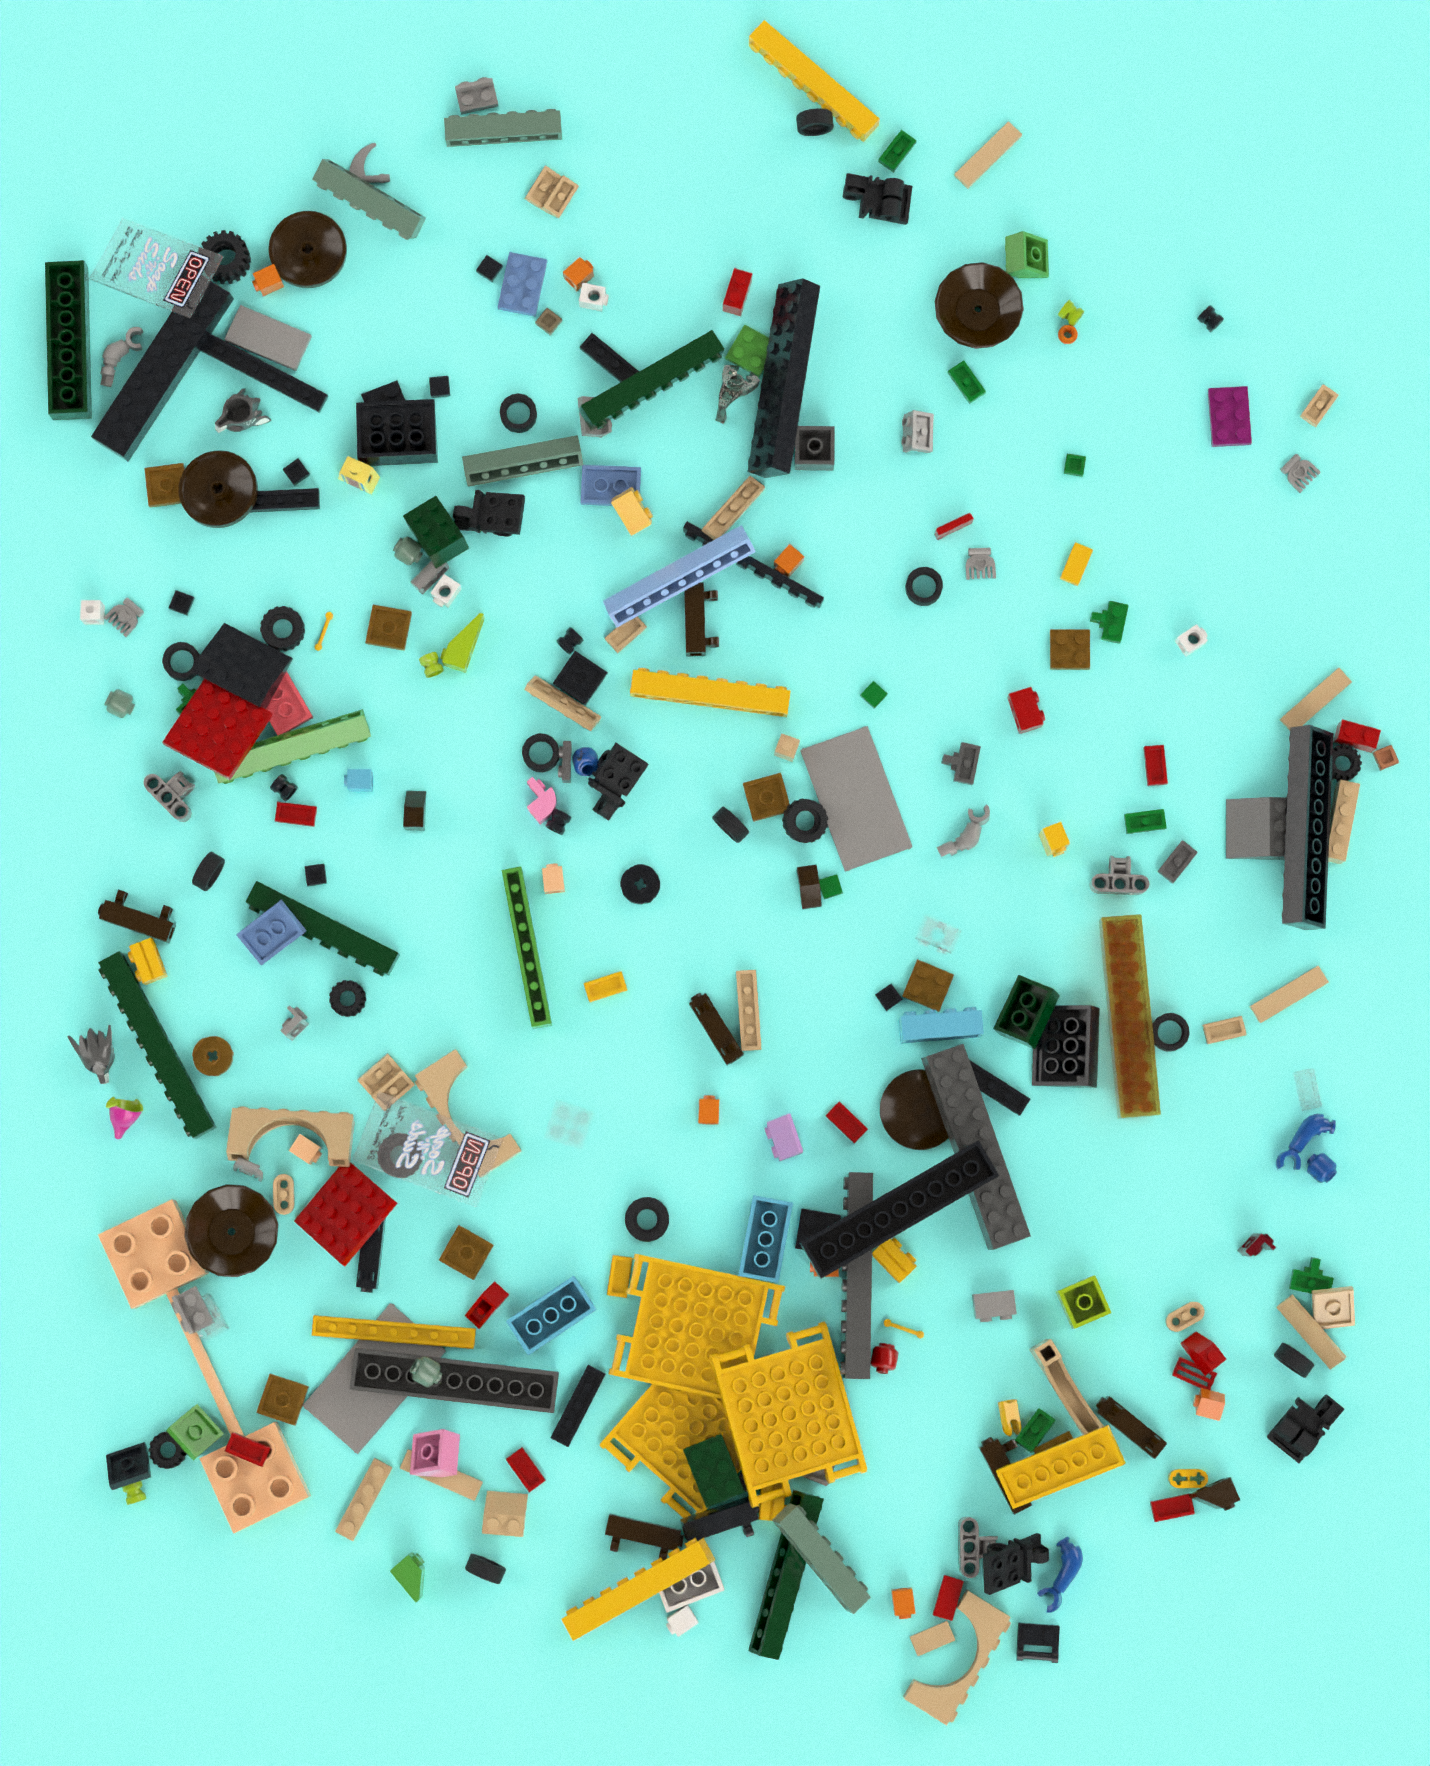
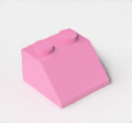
M445 1429L413 1434L410 1475L429 1477L457 1475L460 1434Z

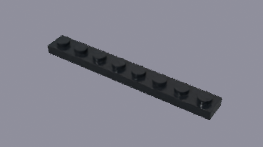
M212 334L209 335V339L206 340L204 346L200 349V352L318 413L321 412L329 397L328 394Z
M688 521L685 523L683 533H685V537L692 541L698 540L702 543V546L713 541L712 538L702 532L701 528ZM747 556L736 563L738 567L744 570L747 568L752 570L756 577L768 579L774 587L786 589L790 596L804 599L805 604L812 608H820L824 602L823 596L751 556Z

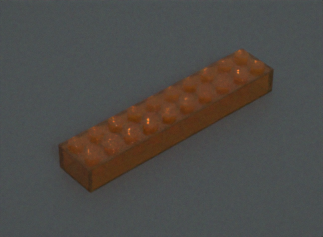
M1142 914L1101 917L1099 919L1117 1119L1161 1115Z

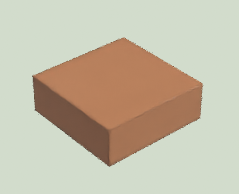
M1392 744L1372 752L1380 771L1399 763Z

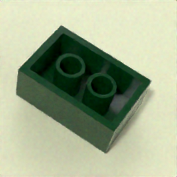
M437 496L432 497L403 515L410 531L436 569L470 549L464 536Z
M1018 975L993 1029L1000 1036L1035 1049L1060 995L1051 987Z
M721 1433L683 1448L706 1508L744 1493Z

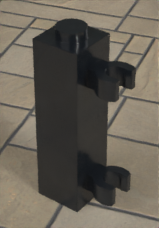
M386 1218L360 1248L356 1287L361 1288L360 1292L373 1293V1289H378Z
M749 1496L682 1518L680 1522L685 1539L688 1542L694 1538L699 1541L702 1538L742 1526L746 1537L753 1536L754 1531L751 1522L759 1520L757 1514L759 1513V1506L752 1508Z

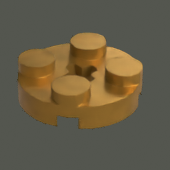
M209 1036L197 1042L192 1056L194 1065L199 1072L207 1076H220L231 1067L234 1052L231 1045L225 1039L218 1036ZM217 1051L216 1056L218 1059L210 1062L208 1053Z

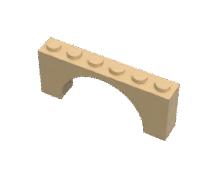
M455 1049L416 1074L417 1080L415 1084L420 1091L424 1090L428 1095L425 1099L431 1108L435 1107L439 1112L436 1116L442 1126L444 1124L448 1126L450 1131L447 1133L451 1132L449 1137L453 1143L457 1141L461 1145L465 1134L454 1124L449 1112L448 1100L454 1081L468 1067ZM511 1134L496 1140H490L488 1148L492 1145L500 1146V1148L493 1147L491 1150H487L478 1173L481 1178L522 1152Z
M245 1106L232 1108L226 1149L229 1161H237L238 1157L249 1161L253 1147L263 1135L278 1127L294 1125L313 1131L324 1141L328 1149L329 1166L350 1167L355 1126L353 1114L348 1112L330 1113L328 1111L310 1112L308 1110L289 1111L283 1108L269 1110L264 1107L249 1109Z
M1044 1339L1030 1348L1029 1351L1081 1434L1083 1435L1103 1427L1104 1425L1091 1410L1063 1363L1062 1356L1052 1339Z
M967 1589L957 1604V1609L968 1617L976 1633L977 1651L971 1667L961 1678L944 1685H929L913 1679L903 1695L905 1700L946 1726L949 1722L952 1723L958 1714L956 1711L959 1704L963 1705L969 1695L966 1692L970 1685L972 1687L975 1686L979 1679L977 1675L979 1670L987 1666L990 1660L988 1657L991 1650L995 1651L1001 1641L998 1639L1002 1632L1006 1633L1011 1625L1009 1621L1011 1617Z

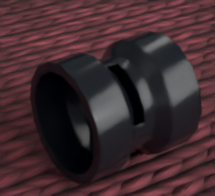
M1209 305L1197 318L1200 323L1206 325V329L1210 333L1225 319L1222 315L1215 312V308L1212 305Z
M571 627L566 630L564 637H559L556 640L557 644L569 655L574 651L576 645H580L584 641Z
M281 774L273 781L270 789L274 793H279L280 798L286 802L294 795L298 786L293 782L290 783L288 778Z
M554 808L552 820H549L545 827L557 834L563 835L565 832L564 826L570 822L572 817Z

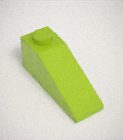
M479 613L448 643L447 649L443 648L440 657L443 666L464 673L467 672L485 620L483 613Z

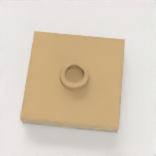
M1352 1286L1312 1290L1313 1318L1322 1329L1355 1326L1354 1289Z

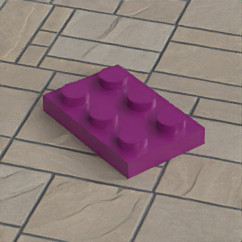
M1248 386L1208 388L1212 447L1251 445Z

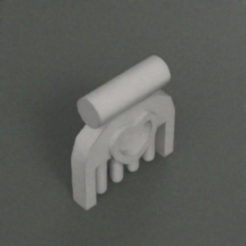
M1295 454L1280 469L1283 474L1288 473L1287 480L1289 484L1299 493L1306 486L1298 479L1309 485L1305 477L1310 481H1313V479L1307 474V471L1314 478L1321 473L1311 462L1301 460L1298 454Z
M991 547L968 548V556L971 557L967 559L965 565L966 580H970L969 568H971L972 579L975 578L974 568L976 569L977 579L980 578V571H982V578L985 579L986 567L987 577L991 578L990 567H992V579H996L995 561L989 556L991 555Z
M128 597L123 601L124 605L118 604L114 606L104 617L106 621L108 620L111 623L118 616L112 626H116L120 621V624L116 627L119 630L126 624L120 631L121 634L124 633L125 637L136 628L138 624L137 616L140 618L144 614V611Z
M238 1157L233 1165V1171L237 1172L239 1169V1172L249 1176L254 1175L255 1178H258V1181L262 1182L263 1172L259 1169L260 1165Z

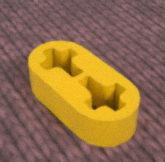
M1175 1469L1169 1473L1168 1481L1175 1488H1202L1208 1482V1475L1201 1469ZM1199 1472L1200 1476H1203L1204 1479L1200 1481V1484H1197V1481L1190 1480V1477L1197 1476ZM1176 1473H1179L1180 1476L1186 1477V1480H1181L1177 1485V1482L1173 1481V1477L1176 1476Z

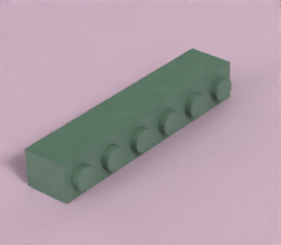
M547 109L541 112L528 110L526 113L509 111L506 114L491 112L487 115L469 114L464 117L451 115L448 118H444L447 147L562 140L560 110L556 111V109Z
M330 159L321 160L312 178L313 181L317 182L316 186L325 191L327 189L332 191L333 196L337 199L347 200L350 202L349 206L356 210L362 209L366 212L365 215L367 217L382 221V226L389 230L395 229L399 232L398 235L406 240L417 238L426 220L425 216Z
M578 435L462 457L468 487L584 465Z
M789 1503L772 1521L847 1612L855 1614L871 1598L867 1593L868 1587L862 1581L858 1582L854 1577L856 1573L850 1566L844 1565L842 1562L844 1558L839 1552L831 1549V1542L824 1535L821 1536L818 1533V1526L812 1520L809 1521L805 1517L807 1514L800 1505L795 1506Z

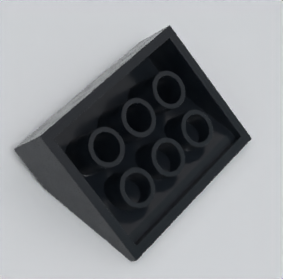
M435 399L356 403L358 461L369 466L438 463Z
M224 623L202 651L191 672L260 708L266 709L293 658Z
M1055 1005L1038 1044L1033 1049L1032 1086L1097 1088L1100 1008L1092 1005Z

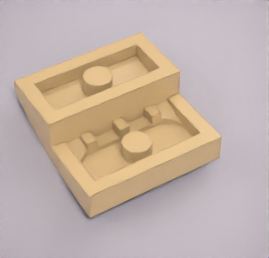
M545 165L524 199L559 219L579 185L564 175L560 176Z
M388 1053L357 1079L384 1111L415 1086Z

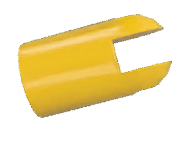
M1017 1399L998 1402L1003 1432L1010 1437L1013 1429V1432L1018 1435L1021 1432L1022 1425Z

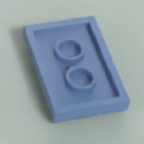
M509 252L497 306L498 310L536 317L548 263L547 259Z
M582 465L581 505L613 506L611 504L612 498L631 487L634 491L638 490L640 493L641 467Z
M280 900L238 932L236 936L262 966L307 930L285 903Z

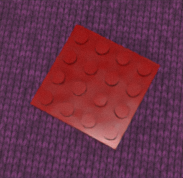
M204 679L162 743L166 747L231 780L273 714L265 708H260Z
M350 1162V1167L337 1168L296 1217L294 1222L345 1267L398 1203Z

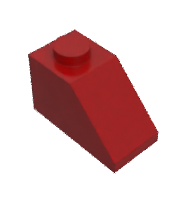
M494 1281L480 1295L464 1316L480 1329L503 1304L509 1294Z
M1197 1331L1180 1343L1204 1376L1227 1360L1214 1342Z

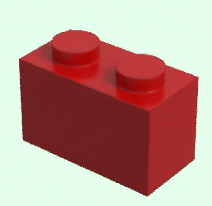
M734 268L723 301L724 312L742 316L752 284L753 273Z
M1032 687L1009 693L1007 699L1019 734L1042 728L1045 715L1043 710L1038 708L1039 697L1037 692L1033 691Z
M1342 719L1337 725L1333 742L1341 745L1345 744L1346 746L1350 745L1352 748L1372 753L1377 748L1381 730Z

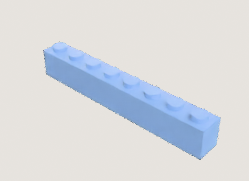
M740 525L603 600V603L615 626L619 627L756 551L743 526Z

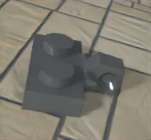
M961 742L959 753L954 752L953 756L946 754L942 756L941 764L951 766L950 770L955 771L953 782L971 786L974 784L981 746Z

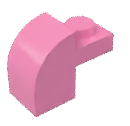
M531 777L527 781V785L538 798L529 804L527 809L541 825L552 816V812L557 806V799L552 787L545 792L544 789L546 787L540 779L536 781Z

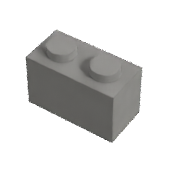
M1014 1290L972 1294L975 1319H980V1323L990 1322L992 1317L1000 1316V1320L1012 1319V1315L1017 1314Z

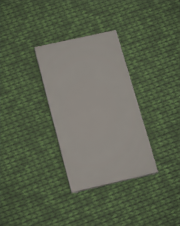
M868 726L800 750L818 801L827 812L828 828L845 872L913 848Z
M392 1303L376 1319L379 1321L414 1323ZM358 1340L307 1399L303 1407L349 1446L354 1453L359 1454L407 1396L350 1390L355 1348L441 1358L446 1352L444 1347Z

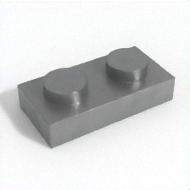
M563 741V746H559V758L563 759L562 766L558 767V778H562V783H571V741Z
M1182 840L1157 872L1173 884L1198 852Z

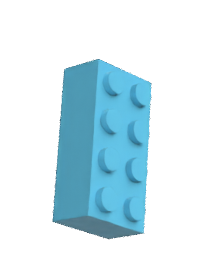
M966 1007L963 1011L957 1012L956 1008L944 1009L943 1013H936V1010H926L920 1015H916V1011L904 1012L903 1016L899 1018L900 1043L980 1038L984 1034L982 1010H977V1007Z
M753 1195L738 1276L779 1283L793 1202Z
M572 1276L506 1320V1323L527 1355H531L597 1309L577 1278Z

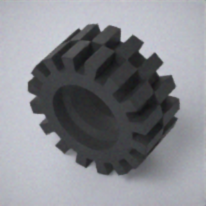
M1345 744L1333 748L1332 780L1336 779V782L1351 780L1361 770V755H1358V751L1356 749L1353 750L1352 746L1349 745L1347 747ZM1340 756L1347 757L1350 761V767L1346 771L1339 770L1336 767V759Z
M342 980V982L336 983L337 985L331 988L332 991L329 993V1003L332 1009L345 1017H354L357 1013L360 1014L361 1010L365 1007V1001H367L363 988L352 980ZM345 991H351L355 994V1002L351 1006H344L340 1002V996Z
M167 1431L155 1436L149 1444L150 1448H148V1452H150L149 1457L153 1460L152 1463L158 1465L159 1468L170 1469L179 1466L187 1455ZM165 1442H171L175 1445L176 1452L171 1458H165L161 1454L160 1449Z

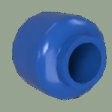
M582 747L574 752L572 762L576 773L580 776L593 775L592 772H596L599 767L598 755L594 749Z
M1325 1153L1313 1154L1307 1160L1309 1164L1307 1173L1319 1183H1328L1337 1174V1164Z

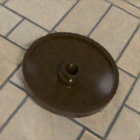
M300 211L287 216L275 227L269 240L268 250L271 264L275 265L279 276L284 281L296 287L316 288L323 286L340 273L346 262L347 243L342 229L332 218L320 212Z
M210 451L196 457L185 468L179 482V498L186 513L195 522L210 528H225L240 522L250 513L258 496V482L253 469L246 460L229 451Z
M923 1069L910 1070L894 1078L882 1094L879 1109L882 1125L890 1138L899 1145L912 1150L932 1149L949 1139L926 1071Z

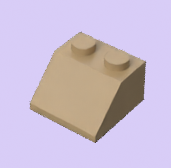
M487 1490L482 1534L523 1537L528 1494Z

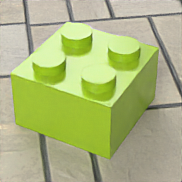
M1095 1275L1055 1291L1071 1329H1076L1112 1313Z

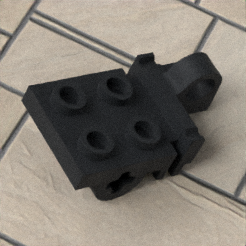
M851 173L846 174L842 197L851 201L861 199L858 218L864 219L869 213V218L907 225L912 185L904 184V181L898 178L881 180L879 179L880 177H876L872 181V175L866 177Z
M475 490L473 509L460 505L454 506V523L461 531H475L477 533L482 531L484 534L489 532L504 537L512 536V534L520 535L525 496L523 494L486 492L484 494L481 490Z
M615 742L611 750H606L599 758V767L596 772H592L595 778H588V784L602 793V796L592 810L609 821L615 811L626 803L621 796H628L649 764Z
M1327 1394L1322 1397L1315 1409L1300 1397H1297L1295 1404L1298 1408L1296 1409L1292 1405L1266 1436L1267 1439L1298 1464L1315 1449L1320 1438L1325 1435V1431L1322 1430L1323 1427L1329 1430L1330 1426L1345 1410Z
M1036 1533L1020 1540L1014 1538L1013 1541H1008V1545L992 1543L987 1546V1553L983 1554L984 1593L988 1595L994 1594L1021 1583V1580L1026 1583L1032 1582L1031 1563L1043 1564L1049 1561V1549L1041 1544V1534Z

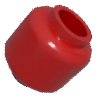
M879 1343V1346L873 1348L871 1366L876 1368L877 1373L888 1374V1371L896 1369L899 1352L895 1349L894 1345Z

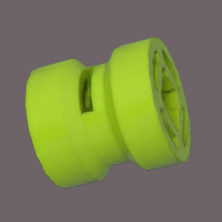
M1068 300L1059 311L1058 316L1068 320V323L1074 327L1085 311L1082 308L1075 307L1074 303Z
M437 652L425 654L418 659L421 666L425 668L424 674L426 678L437 676L444 671L442 664L438 663L439 657Z
M142 1481L122 1487L123 1492L127 1493L125 1499L127 1505L147 1499L146 1494L140 1489L143 1486Z

